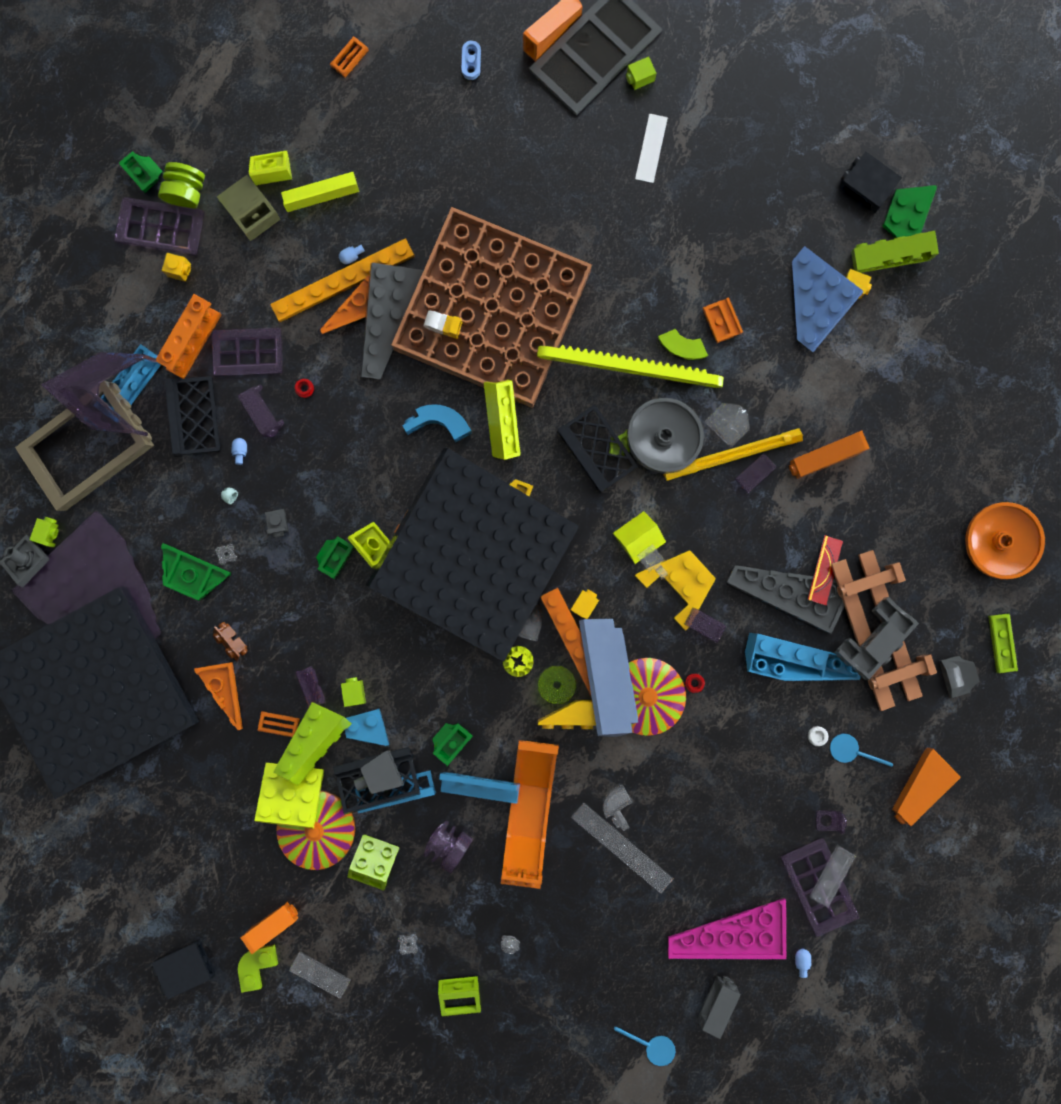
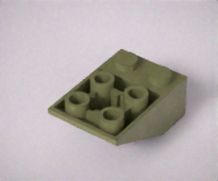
M247 175L217 196L218 200L250 241L280 220L277 212Z

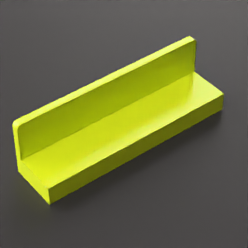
M354 172L284 191L281 194L287 212L357 193L359 189Z
M512 380L496 383L484 382L492 456L503 460L520 456Z

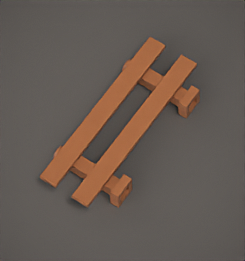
M873 550L858 555L865 574L864 578L853 581L846 559L831 564L838 585V594L843 600L859 647L871 635L857 593L870 589L876 607L884 597H889L885 583L896 584L906 581L900 562L885 566L886 570L881 572ZM902 642L903 646L898 651L892 653L896 669L884 673L881 666L868 680L880 711L895 706L889 689L891 684L901 681L907 701L922 697L916 676L937 673L931 655L917 656V661L911 663L905 642Z

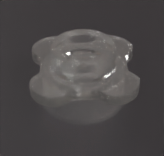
M229 543L227 546L216 548L219 558L218 562L221 565L237 560L233 544Z
M417 935L399 936V952L402 955L418 952L416 945Z
M502 936L503 941L500 944L504 952L514 954L516 951H519L518 946L520 942L515 937Z

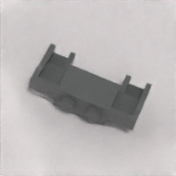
M884 597L872 610L882 623L860 647L851 638H848L834 652L864 680H869L881 666L890 661L891 654L903 646L902 642L919 624L890 597Z

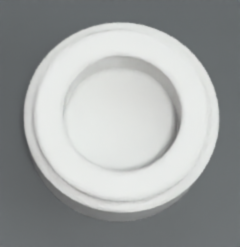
M815 726L809 730L808 740L815 746H822L828 741V733L824 728Z

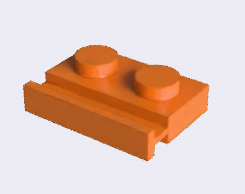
M729 297L703 307L702 310L716 343L743 333Z

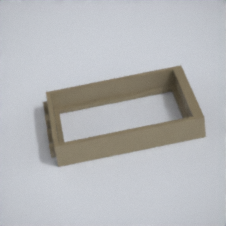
M103 381L15 447L56 511L68 510L154 446L151 441V435L143 429L140 418L133 414L130 409V403L121 396V390L115 383ZM104 394L136 443L64 495L33 447Z

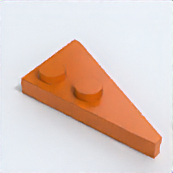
M369 276L364 279L320 329L321 334L366 317Z
M233 662L195 668V673L199 675L207 690L212 693V697L227 714L232 725L237 730L243 729Z

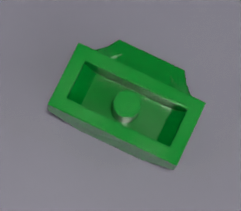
M133 151L119 162L120 166L144 193L159 181L158 177L163 172L151 157L139 156Z
M338 536L336 539L326 540L316 557L319 563L317 569L335 579L351 556L354 546Z
M446 723L432 739L434 743L433 754L448 766L473 735L459 723L455 725Z

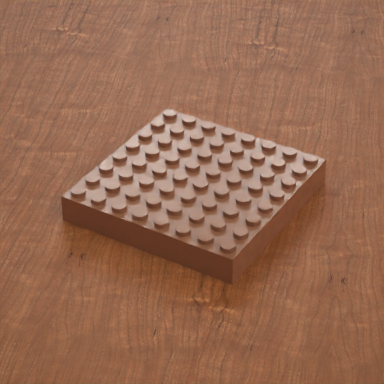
M451 207L391 346L394 351L483 388L484 382L496 383L512 380L514 401L533 408L553 360L537 357L538 346L559 348L591 273L592 265ZM428 311L462 318L458 339L425 328L423 325Z

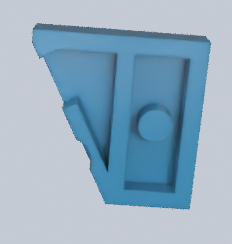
M380 709L346 718L352 723L348 729L345 728L346 738L384 746L389 745Z

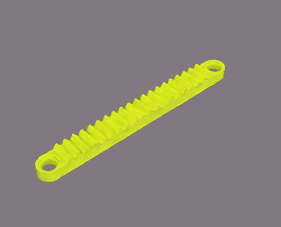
M564 345L559 348L538 346L537 357L541 359L706 387H723L724 377L707 374L706 369L699 371V368L692 370L691 367L685 369L683 365L677 368L676 364L672 366L669 363L662 365V362L655 364L654 360L648 363L647 359L640 362L639 358L633 360L632 357H628L625 359L624 355L618 358L617 354L610 356V353H606L603 356L601 351L595 354L594 350L588 353L587 349H584L581 352L578 347L573 351L572 346L565 349Z

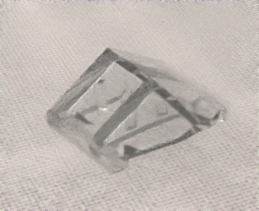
M722 403L704 421L731 448L750 430L747 412L740 405Z

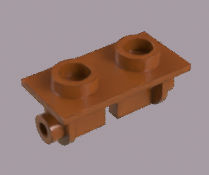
M222 622L218 626L220 629L216 626L214 627L213 638L218 644H223L226 648V654L231 659L234 658L238 661L240 658L239 654L244 656L248 652L247 646L240 637L233 641L231 638L236 635L235 631L229 624Z

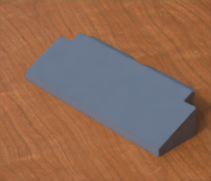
M613 619L580 620L579 624L598 736L618 737L633 733L631 724L638 723V715L622 628H615Z

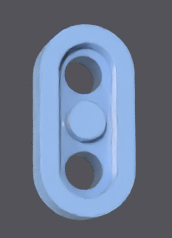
M467 41L462 47L461 69L466 79L474 80L480 75L481 47L476 41ZM474 51L475 54L470 55L469 52ZM473 69L474 72L469 73L468 70Z

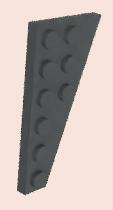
M379 263L370 264L361 378L381 379L393 351L391 344L424 270Z
M735 565L726 584L828 634H832L844 608L843 600L837 591L838 585L835 579L832 582L827 605L808 600L814 576L781 573Z

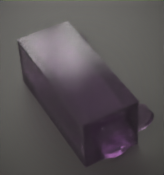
M258 385L238 395V398L261 435L265 438L267 436L272 437L278 433L284 422L283 420L277 422L259 393L263 389L262 386Z

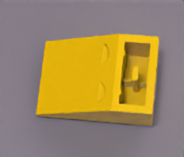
M575 700L539 719L538 725H542V729H554V725H561L562 729H574V725H581V729H593V726H596L592 700Z

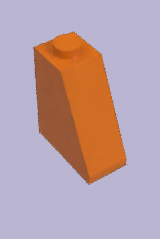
M286 902L251 927L241 937L250 953H255L298 919L296 908Z

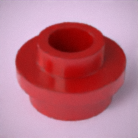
M300 379L295 384V392L298 396L307 398L313 394L314 385L308 379ZM308 386V390L303 392L302 387Z
M691 674L685 680L687 690L692 693H698L704 688L705 681L699 674ZM694 679L698 681V685L696 687H693L691 685V682Z

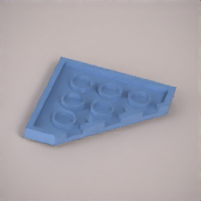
M804 246L792 261L797 340L814 352L862 295L863 290Z

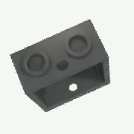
M716 976L697 1018L703 1031L721 1039L741 995L737 986L733 984L734 981L726 976H723V978Z

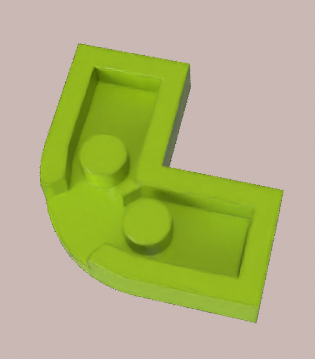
M275 944L261 947L253 954L248 951L241 958L238 964L241 993L261 989L262 983L259 969L278 965Z

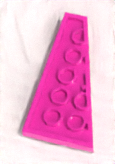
M782 898L669 936L668 958L786 959V899Z

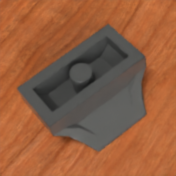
M960 656L939 660L949 698L970 693L971 689L980 682L974 662L964 660Z

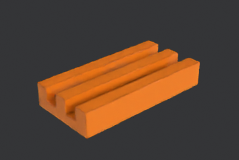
M353 36L330 63V66L346 78L369 51L368 47ZM355 44H357L353 51L347 55L346 59L341 63V65L338 66L339 62L345 57V55L351 50V48Z
M262 711L257 731L293 737L299 727L300 718ZM264 717L292 721L294 725L264 720ZM263 724L293 729L291 733L265 728Z

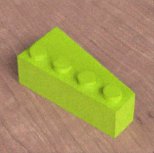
M935 231L907 237H897L889 241L879 240L871 245H867V243L858 244L851 251L854 271L864 273L931 261L939 252Z
M312 702L277 764L274 773L299 785L315 767L314 764L319 758H323L327 753L326 750L341 737L340 734L345 728L348 729L352 723L345 717Z

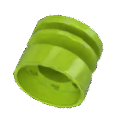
M177 162L166 163V172L163 173V178L166 181L161 182L158 197L166 203L180 208L196 209L201 195L198 190H202L205 175L200 170L189 165Z

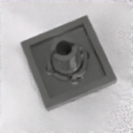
M25 535L15 547H8L4 552L5 557L0 561V564L22 588L50 560L36 542L29 540L30 536Z

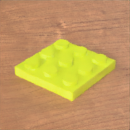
M266 763L255 822L314 829L324 770L313 768L302 782L296 785L274 773L277 764Z

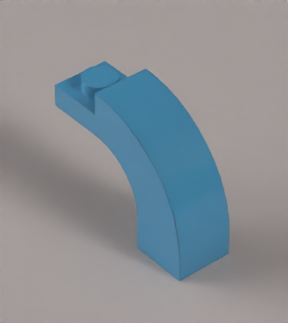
M442 405L419 407L415 409L418 417H410L405 421L406 424L402 425L407 435L425 425L440 424L450 432L455 443L472 434L467 422L458 412Z

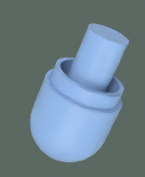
M362 245L356 248L349 246L340 252L339 259L343 264H350L359 258L358 255L365 252Z
M236 438L232 442L231 453L235 457L236 465H242L243 457L247 454V443L242 438Z
M800 949L795 954V965L799 969V977L807 978V970L811 966V954L806 949Z

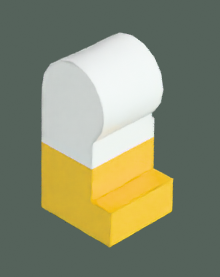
M428 311L423 326L437 333L458 339L462 318Z

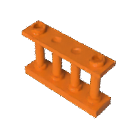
M193 294L155 359L156 362L165 366L167 371L182 379L188 374L221 317L219 312L210 308V302Z

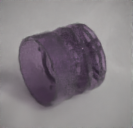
M445 820L430 837L423 856L427 858L431 851H433L435 854L431 861L435 862L439 856L442 857L443 860L440 867L451 874L467 851L473 838L463 831L457 837H454L455 826L451 828L449 833L445 830L449 822Z

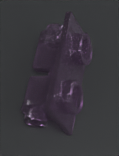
M312 666L296 672L308 707H310L312 702L321 705L325 703L324 699L326 698L321 687L318 685L319 681L315 673L316 670H313Z

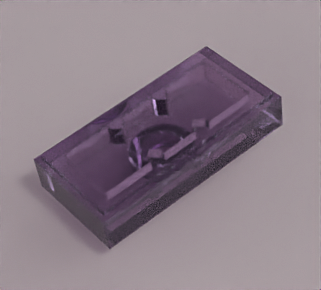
M692 608L684 625L717 643L726 628V625L696 608Z

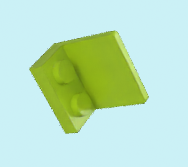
M363 835L350 865L348 878L384 891L399 847Z

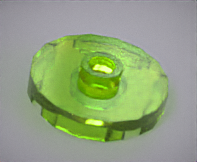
M551 666L540 675L538 690L541 697L547 702L563 704L574 695L576 680L573 673L567 668ZM559 681L561 684L560 688H554L553 683Z

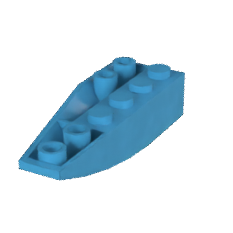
M749 633L745 649L747 672L783 681L860 680L861 676L851 666H847L835 653L757 633Z

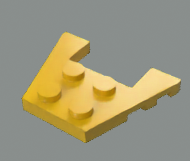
M690 550L635 575L646 588L662 575L688 605L674 619L685 631L692 623L716 579Z

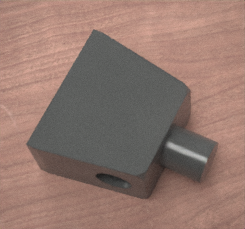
M390 750L383 752L361 767L363 776L354 780L357 791L368 787L371 794L404 785Z

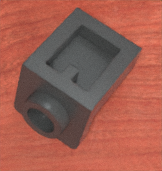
M285 509L265 512L268 528L266 532L268 535L278 538L283 537L284 533L289 532Z

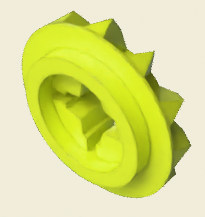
M514 646L503 662V666L510 675L521 677L531 671L534 663L533 656L527 648ZM521 654H523L522 662H524L523 664H525L526 666L518 665L515 669H513L515 662L513 661L511 656L518 658L519 656H521Z

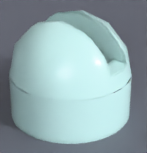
M225 488L221 492L222 499L228 504H232L238 496V491L233 488Z

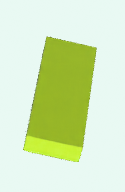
M1010 614L988 616L996 672L1018 671Z

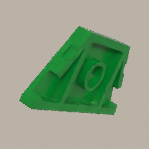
M937 186L896 189L883 223L885 230L891 233L894 238L921 233Z
M165 543L161 545V549H163V585L200 601L231 575V572L172 546Z

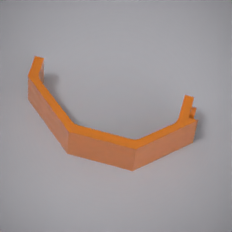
M519 740L514 783H520L518 803H511L501 884L537 889L541 887L545 839L558 745Z

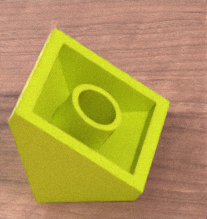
M281 151L250 157L249 175L254 184L261 185L291 180L292 175L288 152Z
M644 511L613 533L634 564L666 543L657 524Z
M375 522L370 523L348 537V540L373 569L377 566L390 543L389 539Z

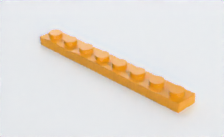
M405 238L270 305L278 321L282 322L362 283L370 275L371 263L397 266L415 256Z

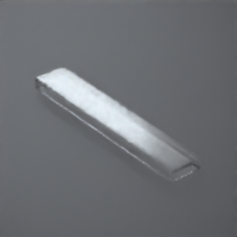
M584 802L571 817L659 893L662 894L672 882L673 877Z

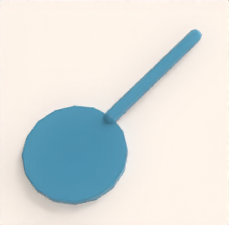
M839 734L830 743L831 755L839 762H851L859 755L891 767L893 766L891 762L860 752L858 742L849 734Z
M614 1027L615 1031L647 1046V1057L654 1065L665 1066L674 1059L676 1053L675 1045L668 1037L656 1036L648 1043L618 1027Z

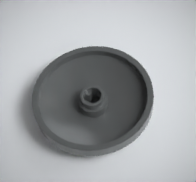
M657 398L644 403L633 414L627 429V442L634 458L643 467L662 474L676 473L690 466L698 457L704 441L703 427L697 414L688 405L671 398Z

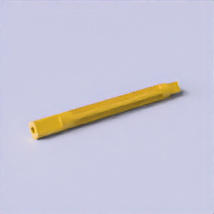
M799 428L784 432L780 435L695 459L690 466L682 471L664 474L666 481L771 449L803 441V435Z

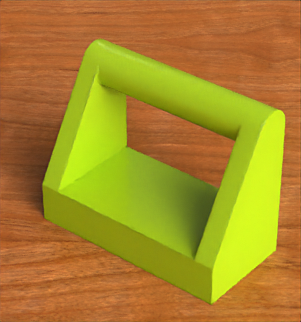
M478 976L439 980L438 995L442 1016L481 1013ZM475 997L476 1005L445 1008V1000Z

